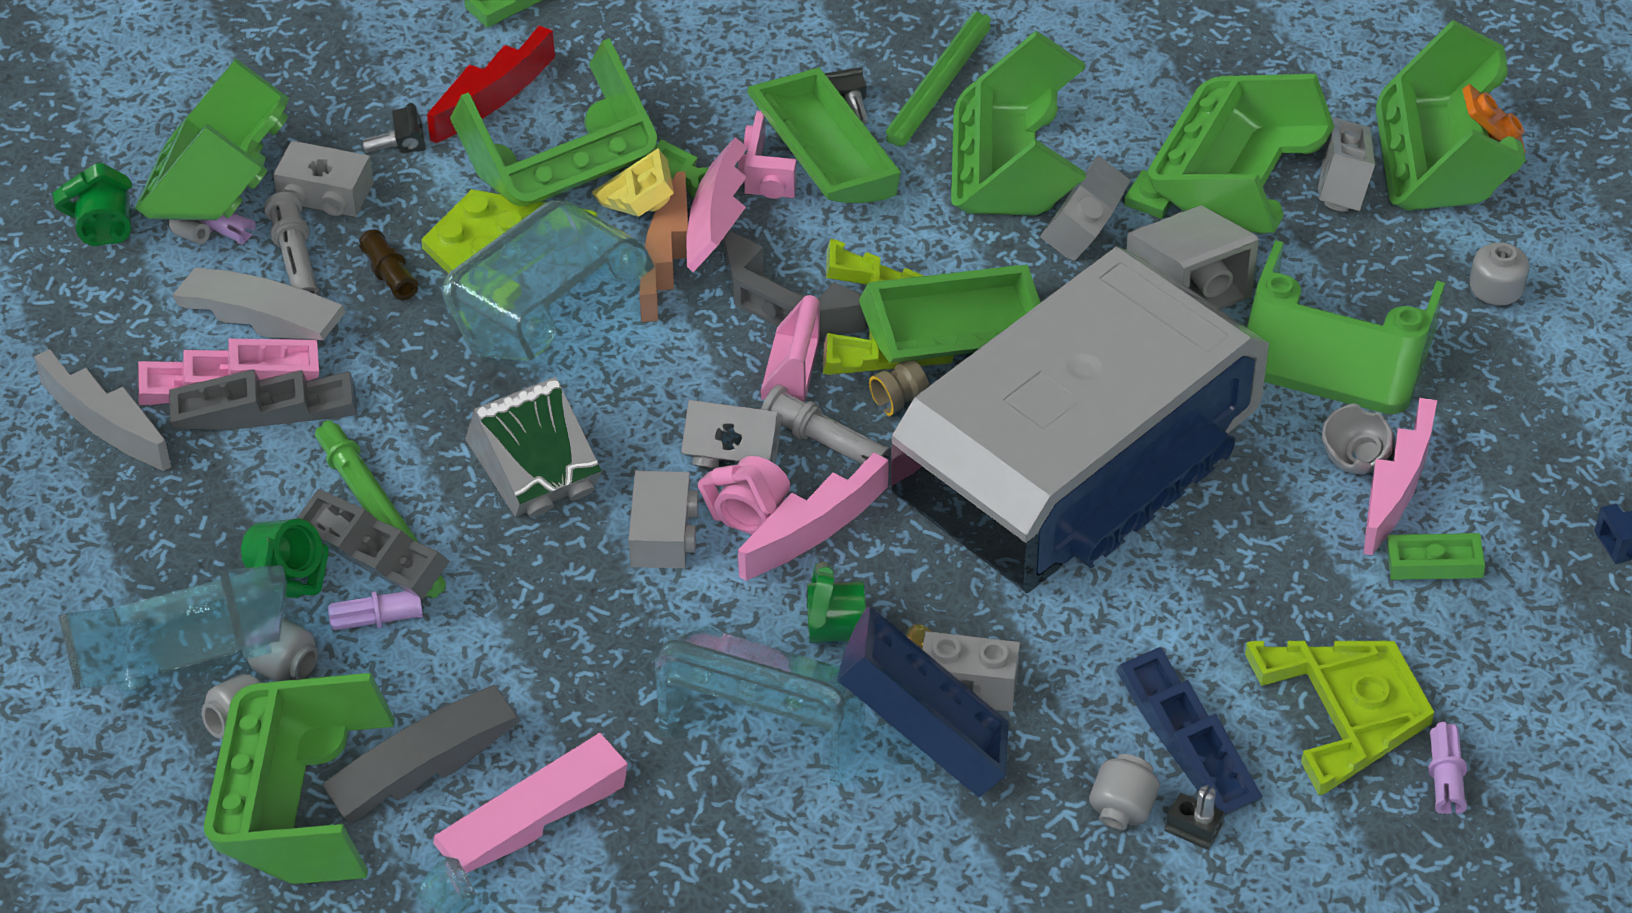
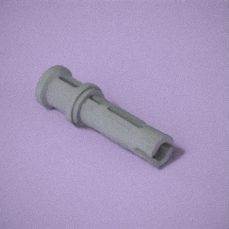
M292 192L276 193L266 200L264 211L267 218L272 221L271 238L274 244L281 248L290 286L320 296V290L317 287L312 262L306 246L309 228L306 222L301 219V199Z
M780 384L776 385L769 392L761 410L776 411L783 415L782 426L792 430V435L799 440L810 437L860 464H863L873 452L882 457L884 455H891V448L883 446L822 414L821 408L817 403L813 401L805 403L788 394L787 388Z

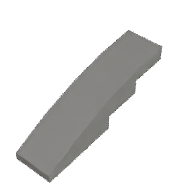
M194 268L172 295L177 305L181 307L212 310L216 319L225 323L251 324L256 334L266 338L324 340L346 312L343 305L306 290L267 278L226 270Z
M50 349L34 356L43 387L65 411L88 430L125 454L162 471L171 468L165 439L123 386L106 394L87 368L70 375Z

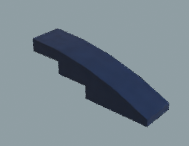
M1158 647L1119 665L1117 673L1141 714L1198 792L1203 786H1209V791L1211 788L1215 789L1214 807L1225 811L1224 816L1261 800L1262 794L1216 714L1208 716L1189 680L1181 683L1162 647Z

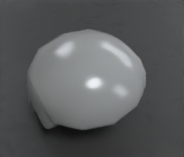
M1349 404L1334 410L1323 423L1322 441L1329 459L1339 469L1352 474L1365 475L1366 473L1374 472L1376 459L1388 460L1393 453L1394 434L1380 412L1371 413L1363 410L1358 404ZM1354 452H1355V454H1356V456H1357L1358 459H1356V458L1353 457V453H1354Z

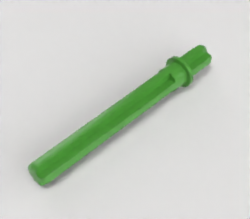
M331 420L324 421L322 426L316 429L315 437L327 454L326 462L329 467L338 470L363 509L368 511L377 520L402 530L412 540L418 542L361 458V450L357 442L349 440L339 424H334ZM441 575L425 597L428 596L430 599H433L445 591L446 582Z

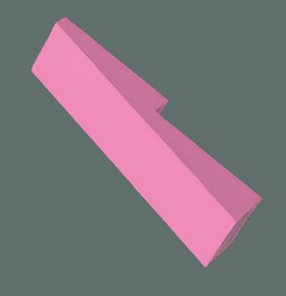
M598 733L434 835L433 844L456 872L462 876L525 847L543 835L545 825L600 801L624 787L628 763L605 737Z

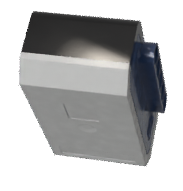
M1116 246L913 399L892 434V493L1025 593H1030L1073 557L1079 559L1089 568H1093L1095 565L1092 563L1102 555L1107 557L1125 542L1123 538L1131 531L1138 532L1156 517L1154 513L1162 506L1165 508L1169 507L1186 493L1183 489L1192 482L1197 484L1216 469L1213 466L1222 458L1227 460L1230 457L1235 446V438L1229 432L1254 413L1261 402L1269 343L1137 253Z

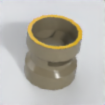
M915 360L898 363L891 373L882 371L873 375L869 379V387L872 397L878 406L891 401V406L883 410L887 416H891L903 410L906 403L912 402L918 394L928 388L929 382L921 366Z

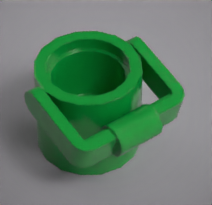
M97 163L79 173L52 193L55 209L75 219L77 236L84 243L90 246L123 243L129 237L131 232L129 189L132 188V182L123 173L106 164Z
M296 518L259 522L247 530L242 540L241 555L247 571L252 575V583L255 587L270 591L272 596L300 598L301 595H317L321 591L329 549L326 544L322 543L317 529L309 521ZM308 576L307 584H303L299 580H290Z
M827 562L815 563L811 583H807L809 643L848 642L857 622L865 611L863 581L834 582L832 566Z

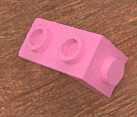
M756 111L753 126L747 125L745 129L744 145L748 147L747 154H743L738 161V170L747 177L744 181L745 193L764 195L771 199L780 197L794 198L797 187L796 159L762 156L766 138L765 116L761 111Z

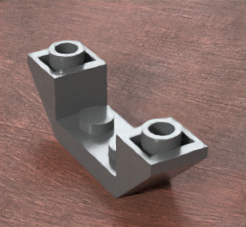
M728 231L723 238L724 264L734 305L779 326L805 296L790 291L763 276V247L751 239ZM833 282L818 298L820 302V338L826 337L827 333L843 335L864 332L869 328L859 302L862 294L836 282Z

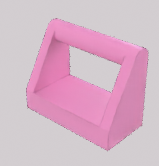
M805 296L777 327L761 388L762 400H765L769 392L776 385L780 384L787 388L788 394L805 402L820 343V302L815 296Z

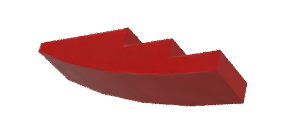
M539 25L519 49L504 45L484 69L469 64L427 113L430 141L438 144L457 134L450 117L461 95L470 94L483 119L505 105L528 86L555 58L553 30Z

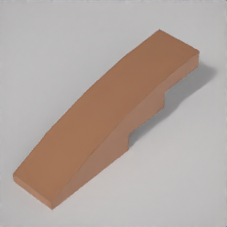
M677 172L672 179L674 194L670 196L669 201L663 207L656 210L647 232L640 271L639 297L641 322L658 321L657 290L674 289L673 259L687 258L686 236L688 215L685 172Z

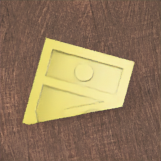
M658 148L593 190L592 194L603 207L638 217L648 210L656 211L663 207L669 201L670 196L674 194L668 160Z

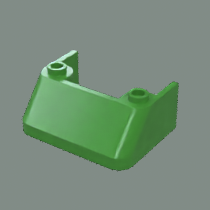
M1037 30L967 87L956 102L953 120L951 201L954 206L967 214L1036 216L1042 212L1049 211L1056 201L1086 179L1085 171L1035 139V132L1042 126L1050 124L1057 114V91L1085 69L1083 61Z
M610 38L601 42L589 63L605 99L591 105L585 115L584 123L588 134L519 162L508 147L493 143L470 94L461 95L450 117L451 122L477 175L511 203L518 206L533 205L635 164L650 154L657 143L656 131Z
M1275 240L1257 285L1247 325L1249 330L1269 343L1264 382L1347 404H1358L1362 408L1385 414H1397L1405 411L1413 398L1437 329L1445 283L1436 281L1426 310L1411 306L1396 307L1387 314L1383 326L1298 304L1301 296V287L1294 278L1280 273L1284 242Z
M371 673L256 683L242 688L234 695L229 706L204 822V833L216 851L290 884L367 878L368 868L343 824L294 828L306 765L327 763L339 756L345 748L348 731L394 727L395 718Z

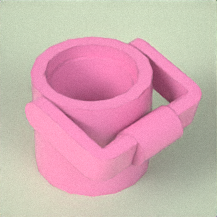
M747 456L742 458L738 465L718 467L708 472L699 480L698 488L715 521H722L728 527L752 535L784 501L790 491V481L782 469L773 462L758 456ZM725 485L719 494L716 486Z

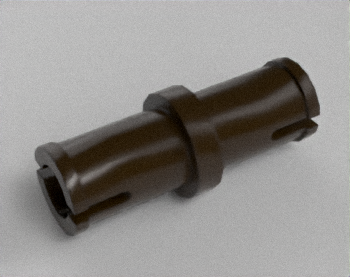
M372 229L365 232L359 239V248L372 263V272L379 280L386 282L397 300L402 301L413 297L418 291L416 285L419 284L405 267L406 262L399 250L389 245L380 230Z

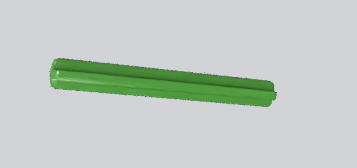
M979 11L971 14L886 129V141L899 147L906 145L991 29L989 24L991 18L989 15H983Z

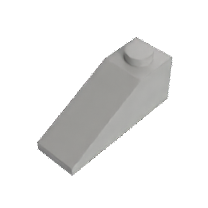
M1331 117L1335 127L1325 142L1318 184L1319 200L1325 201L1324 204L1327 207L1337 211L1346 212L1349 208L1360 211L1375 167L1371 129L1368 126Z
M1099 155L1095 157L1085 171L1086 179L1074 187L1040 236V238L1066 258L1074 261L1097 237L1114 212L1131 181Z

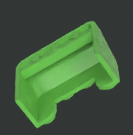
M1452 20L1384 87L1377 100L1376 115L1389 200L1392 204L1407 211L1479 204L1483 200L1488 199L1494 190L1511 174L1516 173L1526 161L1523 144L1520 140L1508 136L1498 142L1490 138L1488 131L1469 116L1462 88L1471 84L1481 93H1490L1504 82L1508 73L1504 46L1455 20Z
M235 58L163 146L135 209L148 219L218 220L222 215L228 219L242 202L243 198L240 195L248 186L253 190L265 176L268 169L263 166L266 157L260 153L264 146L260 141L268 132L274 136L287 120L288 115L283 111L286 108L289 97Z
M1317 74L1219 76L1202 83L1197 88L1148 169V175L1153 188L1184 212L1202 205L1252 233H1275L1284 216V212L1278 201L1267 199L1263 189L1265 182L1282 153H1314L1323 146L1335 127Z

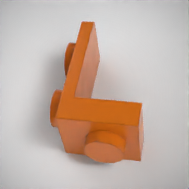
M1471 84L1462 88L1469 116L1488 131L1489 137L1498 142L1508 136L1514 137L1522 142L1525 154L1526 150L1522 139L1524 128L1519 119L1513 113L1506 114L1502 111L1489 93H1481Z

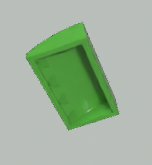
M820 67L748 86V95L828 200L842 203H866L888 199L896 195L901 174L900 170Z
M1028 264L868 282L859 298L864 317L873 338L890 363L974 353L1041 303Z

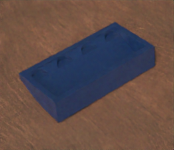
M869 606L862 613L849 639L841 661L837 681L980 798L1006 776L1009 722L874 608Z

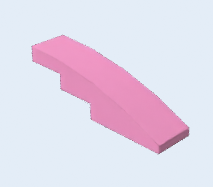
M736 137L710 165L698 186L691 206L686 240L687 267L692 272L719 245L746 208L733 196L747 178L735 167V164L748 147Z
M229 338L228 351L184 350L183 362L138 361L139 405L170 403V389L255 369L259 380L300 370L303 371L307 381L319 378L317 340Z
M1419 398L1414 430L1398 428L1393 460L1376 459L1363 554L1373 555L1387 535L1397 525L1415 492L1427 458L1437 400Z
M873 452L848 480L832 473L808 500L791 493L738 549L739 577L747 581L791 561L825 541L860 515L888 488L889 460Z

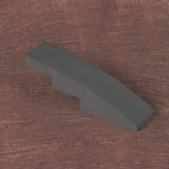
M255 369L169 390L170 422L173 428L235 430L357 415L355 382L350 371L307 381L302 370L259 380Z
M317 489L297 517L309 521L317 529L322 543L326 544L332 551L421 599H424L450 562L438 551L412 540L402 530L377 520L365 509L320 489Z
M494 684L455 701L409 725L361 755L322 785L343 818L352 823L362 818L390 795L397 801L412 793L436 773L442 778L455 773L521 720Z

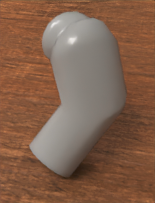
M169 220L170 229L176 236L197 244H203L209 238V227L198 222V220Z

